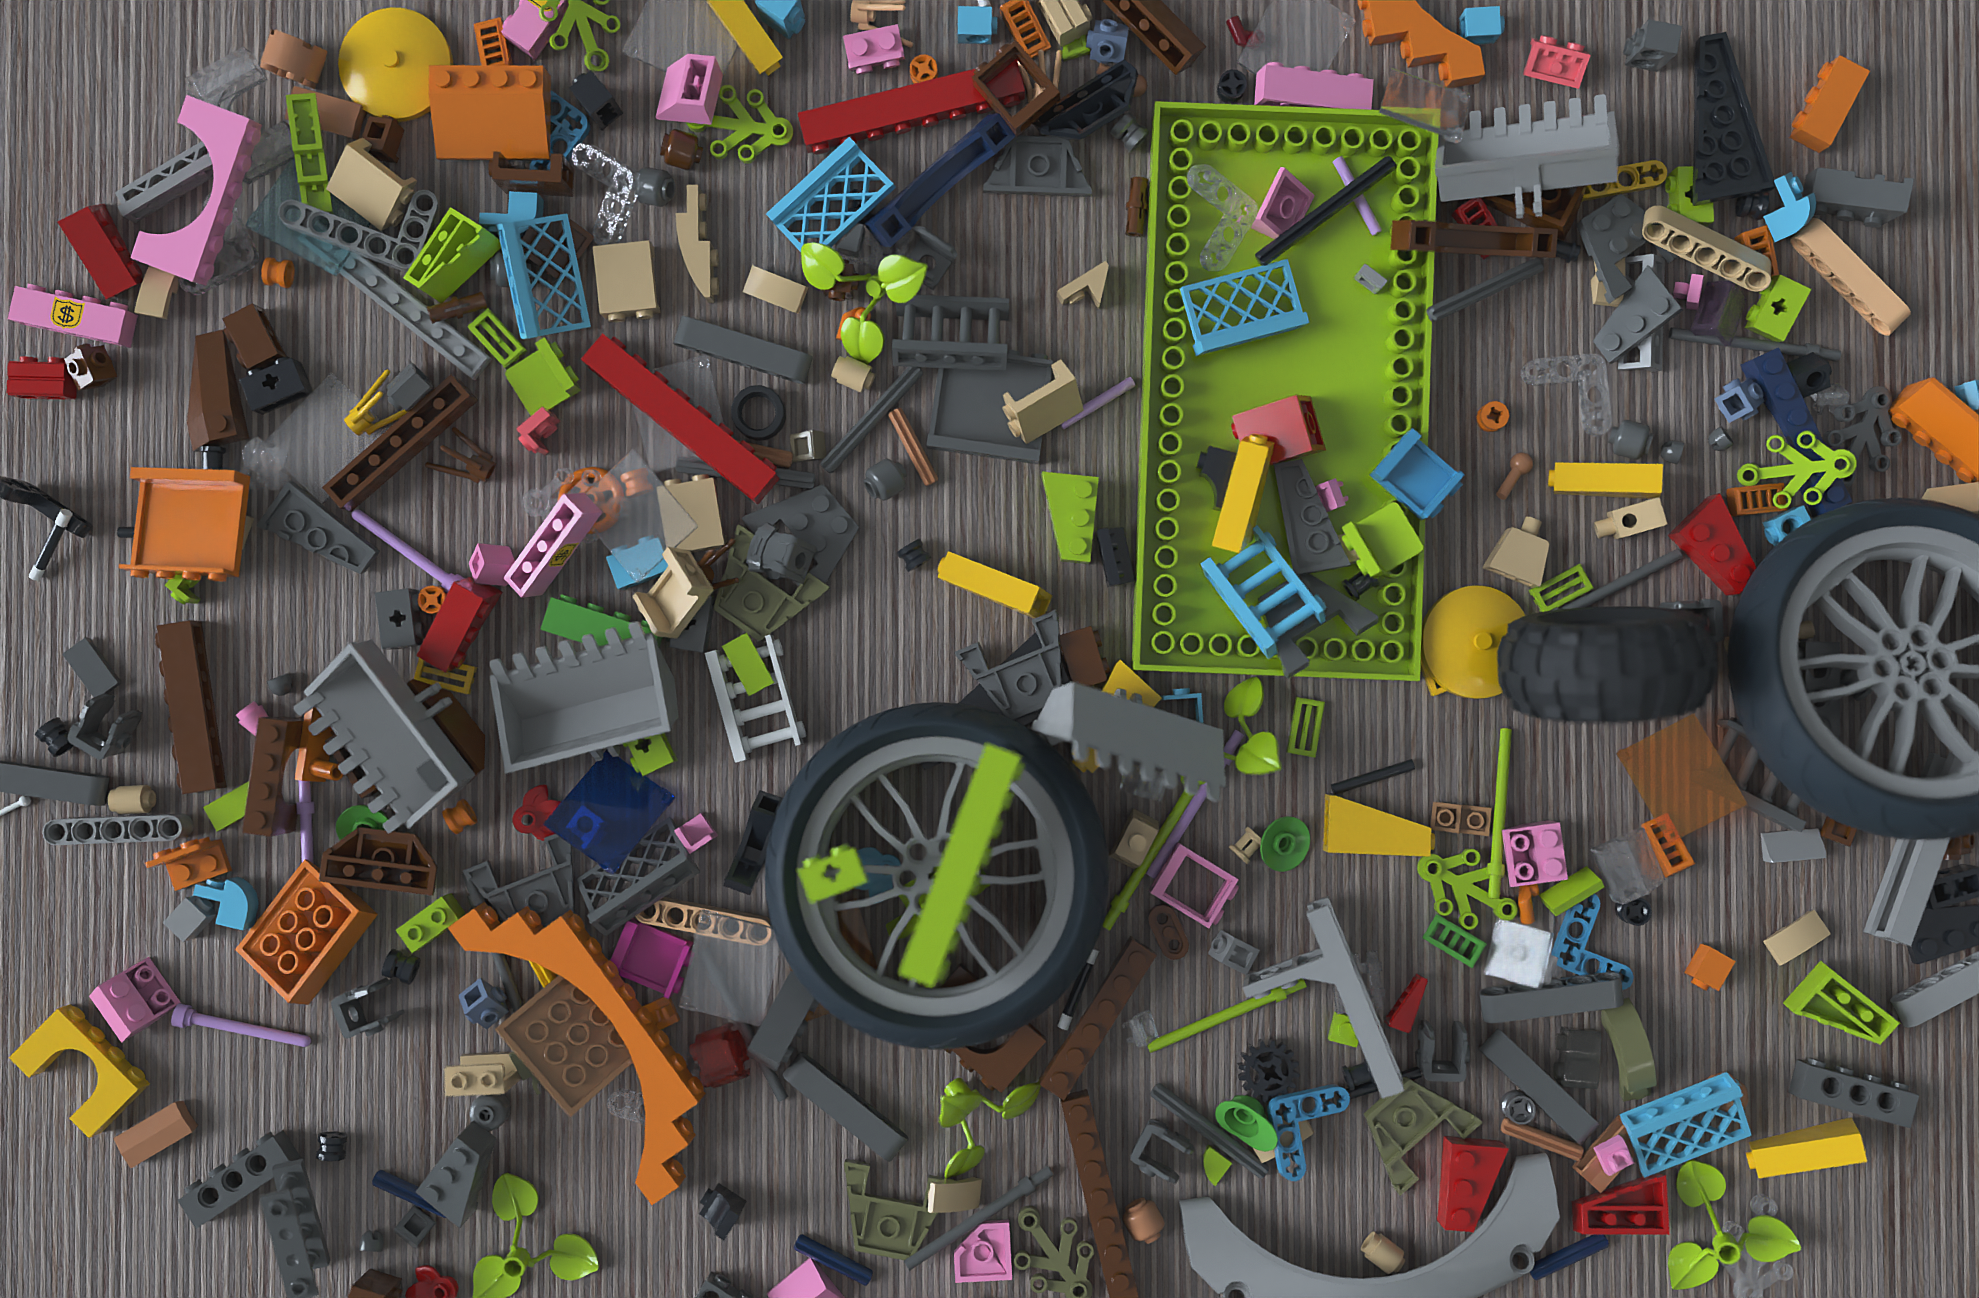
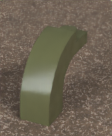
M1628 997L1624 998V1004L1620 1007L1601 1010V1023L1611 1040L1619 1066V1094L1623 1102L1633 1099L1639 1100L1650 1096L1651 1087L1656 1086L1655 1065L1649 1041L1640 1017Z

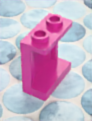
M632 918L626 922L610 961L616 965L620 976L664 994L663 997L669 999L674 993L678 994L685 980V978L681 977L684 967H690L696 952L692 951L694 942Z

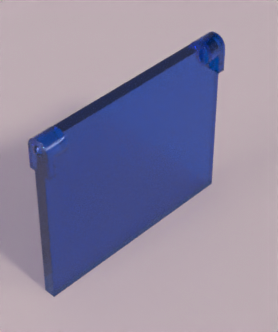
M606 750L603 753V759L595 762L543 825L598 863L604 870L614 874L667 807L675 800V796L663 786L661 787L648 777L642 776L641 772L637 773L631 765L618 756L613 757Z

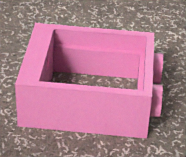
M1177 843L1148 891L1207 928H1210L1212 923L1216 925L1223 916L1224 910L1221 908L1226 900L1231 901L1238 891L1239 886L1236 883L1239 879L1182 844ZM1186 856L1225 879L1204 915L1165 892Z

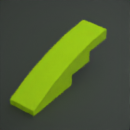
M316 93L286 95L301 202L334 215L331 192L326 189L329 183Z

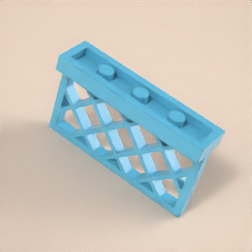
M848 137L772 207L766 215L800 252L802 245L807 243V238H820L819 243L832 247L896 187L859 149L857 144ZM862 160L865 163V174L852 175V168ZM881 180L885 184L878 192L868 193L870 181ZM864 181L863 193H850L851 182ZM837 182H845L844 194H831V188ZM843 200L842 212L829 213L830 201ZM849 200H862L861 207L856 212H848ZM816 201H824L823 213H810V208ZM822 219L821 231L808 232L809 220ZM828 219H841L840 227L835 231H827ZM796 220H803L802 232H790L787 228Z
M568 214L496 225L521 339L591 327ZM561 221L564 233L558 241L545 232L551 222ZM545 223L541 229L536 226V224ZM530 226L538 232L531 245L521 240L518 227ZM542 236L555 244L548 257L534 249ZM564 239H565V242H566V247H565L564 245H562V242L564 241ZM523 247L528 249L525 254L523 252ZM559 248L569 256V263L565 269L551 261ZM531 252L545 261L537 274L530 271L526 266V259ZM548 264L561 273L554 286L540 278ZM570 268L572 270V275L568 273ZM529 275H530L531 277H533V280H532L531 283H530V280H529ZM565 276L573 281L575 285V291L570 298L557 289ZM537 281L550 289L543 302L534 298L532 294V288ZM554 293L567 301L560 314L546 306ZM576 296L578 299V304L574 301ZM535 303H536L538 306H540L539 309L537 310V312H536V308H535ZM570 305L580 310L581 323L572 324L563 318ZM544 309L556 317V320L551 328L540 330L538 317ZM560 321L566 324L565 326L557 327Z
M1288 259L1180 288L1195 341L1193 348L1196 356L1299 329L1310 323L1307 312L1302 311ZM1282 268L1285 280L1281 287L1268 280L1271 271L1274 269ZM1266 272L1265 275H1264V277H1263L1262 275H1260L1259 273ZM1248 276H1252L1261 282L1255 294L1241 286L1244 279ZM1240 279L1238 283L1233 282V280ZM1221 283H1226L1234 288L1228 301L1215 294L1217 287ZM1264 284L1278 292L1272 304L1258 296ZM1213 286L1211 291L1206 287ZM1199 290L1208 295L1202 308L1192 303L1189 292ZM1238 291L1251 298L1245 311L1232 304ZM1281 295L1291 300L1293 311L1284 312L1275 307ZM1211 298L1225 306L1219 318L1205 311ZM1255 301L1268 308L1263 319H1257L1249 314ZM1228 309L1242 316L1237 326L1232 327L1222 321ZM1272 311L1278 314L1270 317ZM1202 315L1216 323L1211 333L1201 335L1198 322ZM1246 319H1248V320L1251 321V322H1248V323H1244V321H1245ZM1219 326L1225 328V329H1222V330H1218V331H1217V329L1219 328Z
M1727 1072L1619 1114L1628 1132L1644 1178L1752 1136L1740 1097H1743L1740 1087ZM1733 1100L1734 1103L1727 1112L1719 1110L1720 1105ZM1706 1111L1701 1122L1691 1120L1694 1115ZM1714 1115L1724 1117L1718 1128L1708 1126ZM1732 1120L1740 1123V1129L1730 1133L1726 1132ZM1680 1122L1674 1133L1665 1131L1667 1126ZM1688 1125L1697 1128L1691 1139L1682 1136ZM1705 1131L1713 1133L1710 1141L1705 1143L1699 1142ZM1653 1133L1647 1144L1639 1142L1637 1139L1646 1134ZM1661 1136L1670 1139L1664 1150L1655 1147ZM1677 1142L1687 1144L1682 1152L1672 1153ZM1651 1152L1660 1155L1656 1162L1646 1166L1645 1162Z

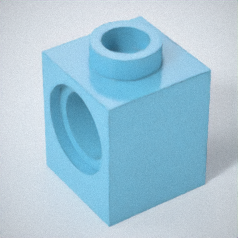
M958 6V44H991L992 34H997V17H992V7Z
M1500 6L1465 8L1459 17L1460 36L1475 45L1494 44L1505 28L1504 16H1500Z
M1804 505L1793 507L1762 522L1765 527L1764 535L1769 543L1775 547L1788 535L1783 530V523L1785 521L1789 523L1791 533L1802 524L1811 520Z

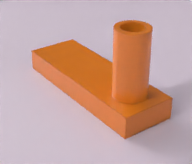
M315 707L304 714L295 779L313 782H326V779L338 781L343 777V774L338 769L339 764L329 762L330 755L323 749V746L326 744L325 740L332 736L330 733L332 731L331 727H328L316 736L312 735L308 729L309 725L322 717Z

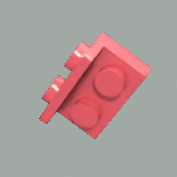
M1541 35L1540 39L1532 38L1530 43L1532 48L1523 72L1524 76L1579 89L1591 56L1588 52L1583 51L1585 46L1573 42H1568L1567 46L1556 44L1558 39Z
M541 407L516 428L521 434L518 439L528 451L532 450L535 454L539 452L546 455L550 451L540 441V438L542 436L547 438L557 430L556 424L560 420L552 411Z

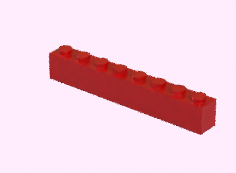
M1017 59L986 84L1005 107L1016 106L1021 103L1020 100H1025V88ZM975 69L798 112L797 114L807 152H813L818 155L830 151L831 147L840 146L848 137L856 144L857 141L864 139L876 141L882 139L884 134L892 132L904 134L911 131L912 127L920 125L925 128L937 125L940 120L950 118L951 121L965 118L968 113L977 111L978 114H984L992 111L993 108L974 87L972 76Z
M602 333L581 358L586 367L758 505L779 481V477L775 472L777 467L765 457L760 460L753 455L755 449L744 440L738 443L731 436L734 433L723 423L717 426L710 420L712 415L699 405L697 408L689 403L691 398L681 389L677 388L675 391L667 385L669 380L658 371L651 373L645 367L648 364L640 356L634 353L631 357L624 351L626 346L614 336L609 339Z

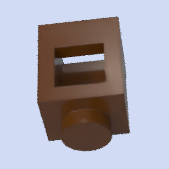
M382 115V117L369 116L362 138L372 144L368 153L375 159L398 163L399 158L396 155L405 130L398 124L399 122L395 118L387 115Z

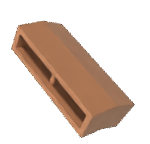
M293 87L291 94L316 93L322 130L356 140L359 139L361 126L366 115L361 104L301 87ZM286 109L284 119L289 120L288 110Z
M177 1101L113 1139L122 1157L129 1167L133 1168L192 1133L198 1125L190 1115L184 1101Z
M1620 1115L1612 1121L1585 1151L1581 1159L1572 1166L1576 1172L1600 1193L1604 1191L1621 1170L1608 1176L1604 1172L1593 1147L1619 1135L1624 1139L1631 1157L1635 1156L1628 1132L1621 1121ZM1644 1136L1637 1138L1639 1142L1645 1144L1648 1141Z

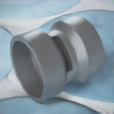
M1128 112L1116 123L1110 133L1116 139H1121L1124 142V147L1132 153L1147 138L1150 131L1145 126L1138 125L1136 118Z
M1511 1090L1506 1092L1501 1098V1111L1514 1123L1524 1125L1534 1118L1536 1107L1532 1100L1523 1093Z

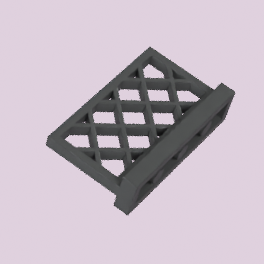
M668 817L576 879L590 913L587 915L590 924L604 936L700 873L697 864L692 860L690 854L674 832L677 826L671 817ZM670 829L667 842H659L660 835ZM647 846L643 858L635 857L638 849ZM655 847L664 848L659 860L651 859ZM672 849L680 851V854L667 861ZM624 862L619 874L611 873L614 865ZM632 863L640 864L635 876L627 875ZM648 865L656 866L653 872L643 877ZM596 877L600 878L595 890L588 889L587 883ZM608 879L616 880L611 892L603 891ZM624 881L632 882L629 888L620 893ZM600 897L609 898L605 904L596 908Z

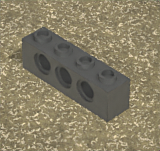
M1805 641L1798 642L1797 645L1798 660L1840 655V642ZM1817 668L1818 672L1815 677L1811 675L1810 669L1800 670L1806 694L1840 688V668ZM1840 698L1817 702L1815 705L1811 703L1820 720L1840 742Z
M1809 1058L1808 1063L1800 1060L1796 1061L1788 1093L1804 1100L1911 1128L1919 1095L1909 1091V1085L1891 1080L1890 1085L1881 1083L1882 1078L1868 1073H1863V1077L1853 1075L1854 1070L1836 1065L1835 1070L1826 1068L1827 1063L1813 1058ZM1830 1078L1829 1086L1823 1089V1082ZM1857 1085V1093L1851 1097V1089ZM1882 1093H1884V1101L1881 1104H1879L1878 1098Z
M284 1130L276 1135H273L270 1131L255 1141L258 1147L252 1151H249L248 1148L243 1149L232 1157L234 1163L228 1167L223 1163L208 1173L210 1176L209 1180L202 1183L199 1179L184 1189L187 1194L177 1201L196 1229L272 1179V1168L275 1164L302 1159ZM258 1155L265 1158L266 1167L259 1163ZM235 1171L242 1175V1182L236 1180L234 1176ZM211 1187L218 1191V1198L211 1194Z

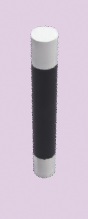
M67 509L60 510L29 574L32 580H41L72 516L71 511Z
M1094 948L1075 980L1057 1025L1061 1029L1068 1030L1099 953Z

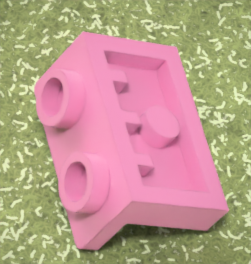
M898 24L843 36L850 71L856 70L857 75L872 72L873 66L882 64L884 69L900 66L901 60H905Z

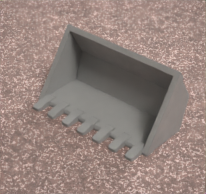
M1602 94L1594 97L1595 114L1581 115V99L1571 98L1569 100L1570 117L1556 118L1555 101H1547L1544 103V120L1531 121V107L1529 104L1520 105L1519 123L1507 125L1506 109L1504 107L1495 108V126L1483 128L1481 112L1479 110L1471 111L1469 113L1470 129L1457 131L1456 114L1445 115V132L1439 133L1435 163L1436 177H1438L1441 202L1515 193L1516 217L1523 218L1525 208L1522 193L1534 191L1533 211L1535 216H1542L1541 190L1618 182L1617 155L1619 154L1615 112H1607L1606 95Z
M636 621L629 623L628 628L632 638L625 640L621 639L616 628H610L605 631L609 644L599 646L594 636L588 634L582 636V642L586 650L576 652L569 640L559 642V649L562 656L554 659L547 647L543 646L536 649L539 663L530 665L524 653L520 652L513 655L516 669L507 671L501 659L491 660L490 667L494 675H490V683L505 774L590 752L596 761H600L603 759L602 748H607L610 755L615 757L620 754L619 744L670 731L672 724L679 717L675 678L657 645L654 634L652 632L645 634L641 624Z
M371 639L359 643H349L305 689L304 693L307 697L296 704L293 709L298 716H302L315 707L322 715V717L309 725V731L312 735L316 736L328 727H331L337 736L326 743L323 749L328 755H332L344 746L347 748L352 756L339 764L338 769L343 775H346L360 765L366 776L356 782L353 788L357 794H362L373 785L376 786L381 795L370 802L368 808L373 814H376L387 805L392 807L396 815L383 823V828L386 832L391 833L403 824L408 829L411 828L429 812L462 790L475 774L432 719V717L451 705L452 700L449 697L443 698L428 710L422 704V702L439 692L442 688L439 683L433 684L415 696ZM430 758L433 759L449 780V783L438 792H432L416 771L420 765Z
M1074 682L1052 690L1038 719L1034 721L1031 730L1073 742L1074 756L1080 761L1087 760L1088 747L1096 749L1098 766L1108 768L1110 766V754L1118 756L1120 772L1130 775L1132 773L1133 761L1140 763L1142 778L1149 782L1155 779V768L1162 769L1164 785L1172 789L1177 786V774L1184 776L1186 792L1192 795L1198 793V780L1206 782L1207 797L1215 802L1220 800V787H1226L1222 729L1143 705L1142 696L1137 693L1132 694L1128 700L1125 689L1118 688L1114 695Z

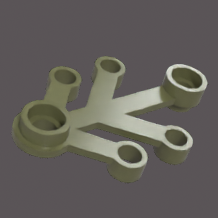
M1030 1205L1022 1207L1018 1213L1019 1226L1033 1234L1048 1257L1029 1254L1026 1250H1019L1014 1255L1015 1266L1020 1270L1034 1267L1057 1271L1064 1279H1048L1043 1274L1036 1273L1030 1279L1031 1289L1035 1293H1043L1045 1290L1065 1293L1066 1298H1090L1093 1288L1086 1276L1089 1259L1094 1255L1092 1243L1087 1240L1078 1243L1076 1249L1079 1258L1075 1273L1068 1265L1072 1238L1078 1229L1075 1219L1066 1217L1061 1221L1060 1229L1062 1234L1058 1251L1040 1225L1041 1218L1038 1209ZM1032 1216L1035 1220L1032 1224H1026L1024 1218ZM1066 1223L1074 1225L1071 1231H1066L1063 1227ZM1083 1246H1088L1091 1249L1086 1255L1080 1252ZM1019 1256H1026L1028 1261L1025 1264H1020L1017 1259ZM1041 1279L1044 1281V1285L1036 1287L1033 1284L1034 1281ZM1076 1286H1081L1084 1291L1081 1294H1075L1073 1289Z

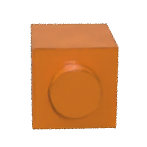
M1700 943L1684 973L1693 978L1691 983L1705 991L1709 987L1719 991L1736 961L1714 948Z

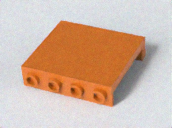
M131 467L130 479L139 481L140 489L131 563L119 564V569L130 571V576L136 578H149V574H156L157 578L174 579L175 575H182L183 579L199 581L201 576H208V580L226 582L227 577H239L251 476L236 470Z

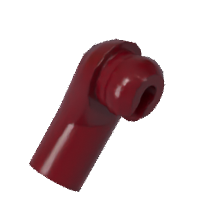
M1238 15L1226 21L1236 45L1254 50L1258 49L1264 42V34L1260 30H1245Z

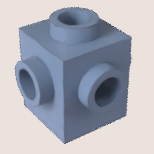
M1111 19L1095 20L1094 31L1088 30L1086 48H1091L1090 59L1103 64L1119 63L1124 60L1129 27L1126 24H1120Z
M1751 377L1740 382L1739 378L1723 386L1724 392L1715 398L1720 411L1729 423L1740 417L1744 421L1759 412L1757 407L1765 402L1761 387L1753 382Z
M479 978L458 995L467 1019L473 1024L478 1023L485 1029H488L509 1012L505 1003L507 997L503 990L498 986H491L482 978Z

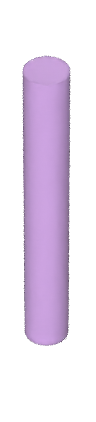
M1343 156L1332 161L1345 186L1355 180ZM1360 195L1354 200V203L1371 235L1374 236L1381 232L1382 228L1364 195Z
M1128 377L1083 405L1084 411L1063 422L1060 426L1064 430L1135 387L1134 381L1131 377Z

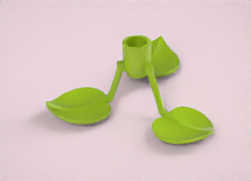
M817 242L805 243L801 248L804 275L815 288L822 290L830 289L835 285L836 280L839 282L866 281V291L870 296H873V300L861 314L860 320L855 317H849L844 321L841 328V339L846 351L853 359L868 365L882 352L885 338L878 324L873 321H866L867 315L885 294L896 303H905L911 300L918 293L924 282L927 264L914 261L902 255H889L881 261L878 272L874 275L867 273L865 275L841 276L839 274L844 270L845 263L842 256L835 249Z
M1256 676L1236 685L1228 693L1224 701L1226 715L1230 718L1238 717V721L1249 739L1248 743L1240 747L1237 756L1224 752V758L1235 761L1237 769L1244 774H1265L1281 770L1276 737L1270 732H1259L1252 735L1244 720L1245 716H1254L1263 703V684ZM1180 775L1181 782L1184 785V776ZM1198 780V785L1206 783Z
M963 1078L954 1079L946 1086L944 1092L947 1096L941 1097L942 1108L939 1122L944 1128L955 1126L961 1122L968 1140L967 1149L958 1151L949 1161L944 1175L946 1179L968 1172L981 1161L985 1153L982 1145L975 1146L965 1120L966 1116L983 1102L998 1113H1002L1003 1119L1015 1118L1027 1111L1037 1099L1041 1089L1039 1080L1036 1083H1029L1012 1091L1001 1106L996 1105L981 1095L977 1089L971 1090Z
M1694 1159L1688 1160L1679 1169L1676 1179L1679 1197L1690 1207H1697L1705 1203L1717 1234L1712 1241L1714 1250L1709 1247L1702 1250L1695 1242L1679 1243L1672 1248L1668 1256V1269L1673 1290L1693 1288L1711 1280L1718 1271L1719 1263L1717 1259L1724 1264L1736 1263L1740 1259L1741 1251L1744 1249V1242L1749 1255L1761 1262L1780 1260L1793 1252L1801 1250L1800 1243L1793 1231L1784 1222L1769 1215L1752 1218L1748 1223L1749 1233H1742L1737 1242L1732 1234L1722 1232L1710 1204V1201L1720 1199L1725 1193L1726 1181L1722 1173L1714 1166Z
M510 1173L502 1174L494 1185L492 1204L495 1213L502 1220L509 1221L515 1217L517 1218L514 1238L510 1247L511 1251L506 1258L500 1255H487L479 1260L473 1273L472 1298H506L512 1295L519 1288L522 1280L521 1276L528 1266L533 1267L535 1263L547 1256H552L550 1268L557 1277L564 1280L580 1279L599 1269L597 1254L586 1239L579 1235L568 1233L559 1235L555 1239L554 1250L549 1249L535 1258H531L525 1248L518 1247V1240L523 1222L522 1216L531 1215L535 1211L539 1202L538 1192L529 1181Z

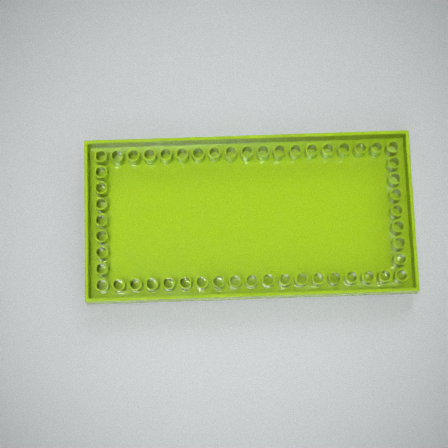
M1155 101L1152 110L1131 670L1285 676L1281 660L1277 654L1270 659L1265 656L1206 578L1201 563L1209 557L1217 565L1219 563L1224 564L1239 554L1212 546L1221 512L1213 510L1214 493L1212 487L1204 477L1199 476L1201 469L1196 468L1201 451L1206 452L1209 446L1233 453L1238 452L1240 442L1239 439L1234 437L1231 424L1234 423L1233 415L1294 395L1311 396L1326 450L1294 460H1303L1314 486L1335 478L1337 482H1343L1344 485L1340 487L1343 497L1348 496L1349 498L1345 502L1346 505L1327 512L1337 535L1345 534L1341 527L1351 521L1357 524L1388 504L1396 502L1425 547V519L1420 520L1375 481L1370 474L1405 433L1411 429H1414L1421 435L1419 440L1428 447L1432 322L1429 320L1426 310L1428 307L1433 306L1435 252L1390 250L1392 220L1436 221L1437 177L1435 163L1438 149L1439 112ZM1343 156L1352 175L1356 179L1384 157H1392L1397 165L1396 169L1363 193L1382 228L1381 232L1374 236L1371 235L1354 201H1352L1270 262L1274 263L1288 259L1302 311L1307 312L1310 323L1299 329L1196 356L1193 348L1195 341L1180 288L1261 266L1255 254L1274 239L1251 229V226L1280 167L1286 168L1315 195L1306 213L1308 215L1345 187L1332 162L1333 160ZM1364 264H1367L1388 280L1377 294L1372 293L1354 278ZM1282 268L1272 270L1268 277V280L1280 287L1285 280ZM1266 272L1259 273V274L1264 277V275H1265ZM1248 276L1244 279L1241 286L1255 294L1261 282L1252 276ZM1240 279L1233 280V282L1238 283ZM1221 283L1217 287L1215 294L1228 301L1234 288L1226 283ZM1264 284L1258 296L1272 304L1278 292ZM1213 286L1206 287V288L1211 291L1212 288H1213ZM1199 290L1189 292L1192 303L1202 308L1208 295ZM1238 291L1232 304L1245 311L1251 298ZM1281 295L1275 307L1284 312L1293 311L1291 300ZM1211 298L1205 311L1219 318L1225 306ZM1255 301L1249 314L1257 319H1263L1268 308ZM1228 309L1222 321L1233 327L1238 325L1242 316ZM1272 311L1270 317H1271V316H1274V315H1278V314H1276V313H1274V312ZM1203 315L1198 322L1201 335L1211 333L1216 324ZM1246 319V320L1244 321V323L1251 322V321L1248 320V319ZM1219 326V328L1217 329V331H1218V330L1225 329V328ZM1273 465L1269 466L1256 526L1258 525L1263 533L1268 531L1276 542V550L1292 569ZM1254 534L1252 541L1243 550L1257 542ZM1424 549L1418 555L1377 578L1380 586L1377 588L1372 587L1356 601L1379 617L1376 625L1356 636L1343 619L1337 615L1296 640L1294 643L1309 659V666L1292 677L1420 681ZM1262 551L1229 573L1227 580L1232 586L1235 584L1240 585L1273 562ZM1354 563L1349 567L1310 574L1352 599L1341 582L1345 579L1349 580L1361 570L1357 563ZM1278 572L1245 594L1243 601L1248 607L1251 605L1255 607L1258 605L1259 597L1287 580L1281 572ZM1261 616L1262 619L1259 622L1265 629L1267 627L1265 625L1263 617Z

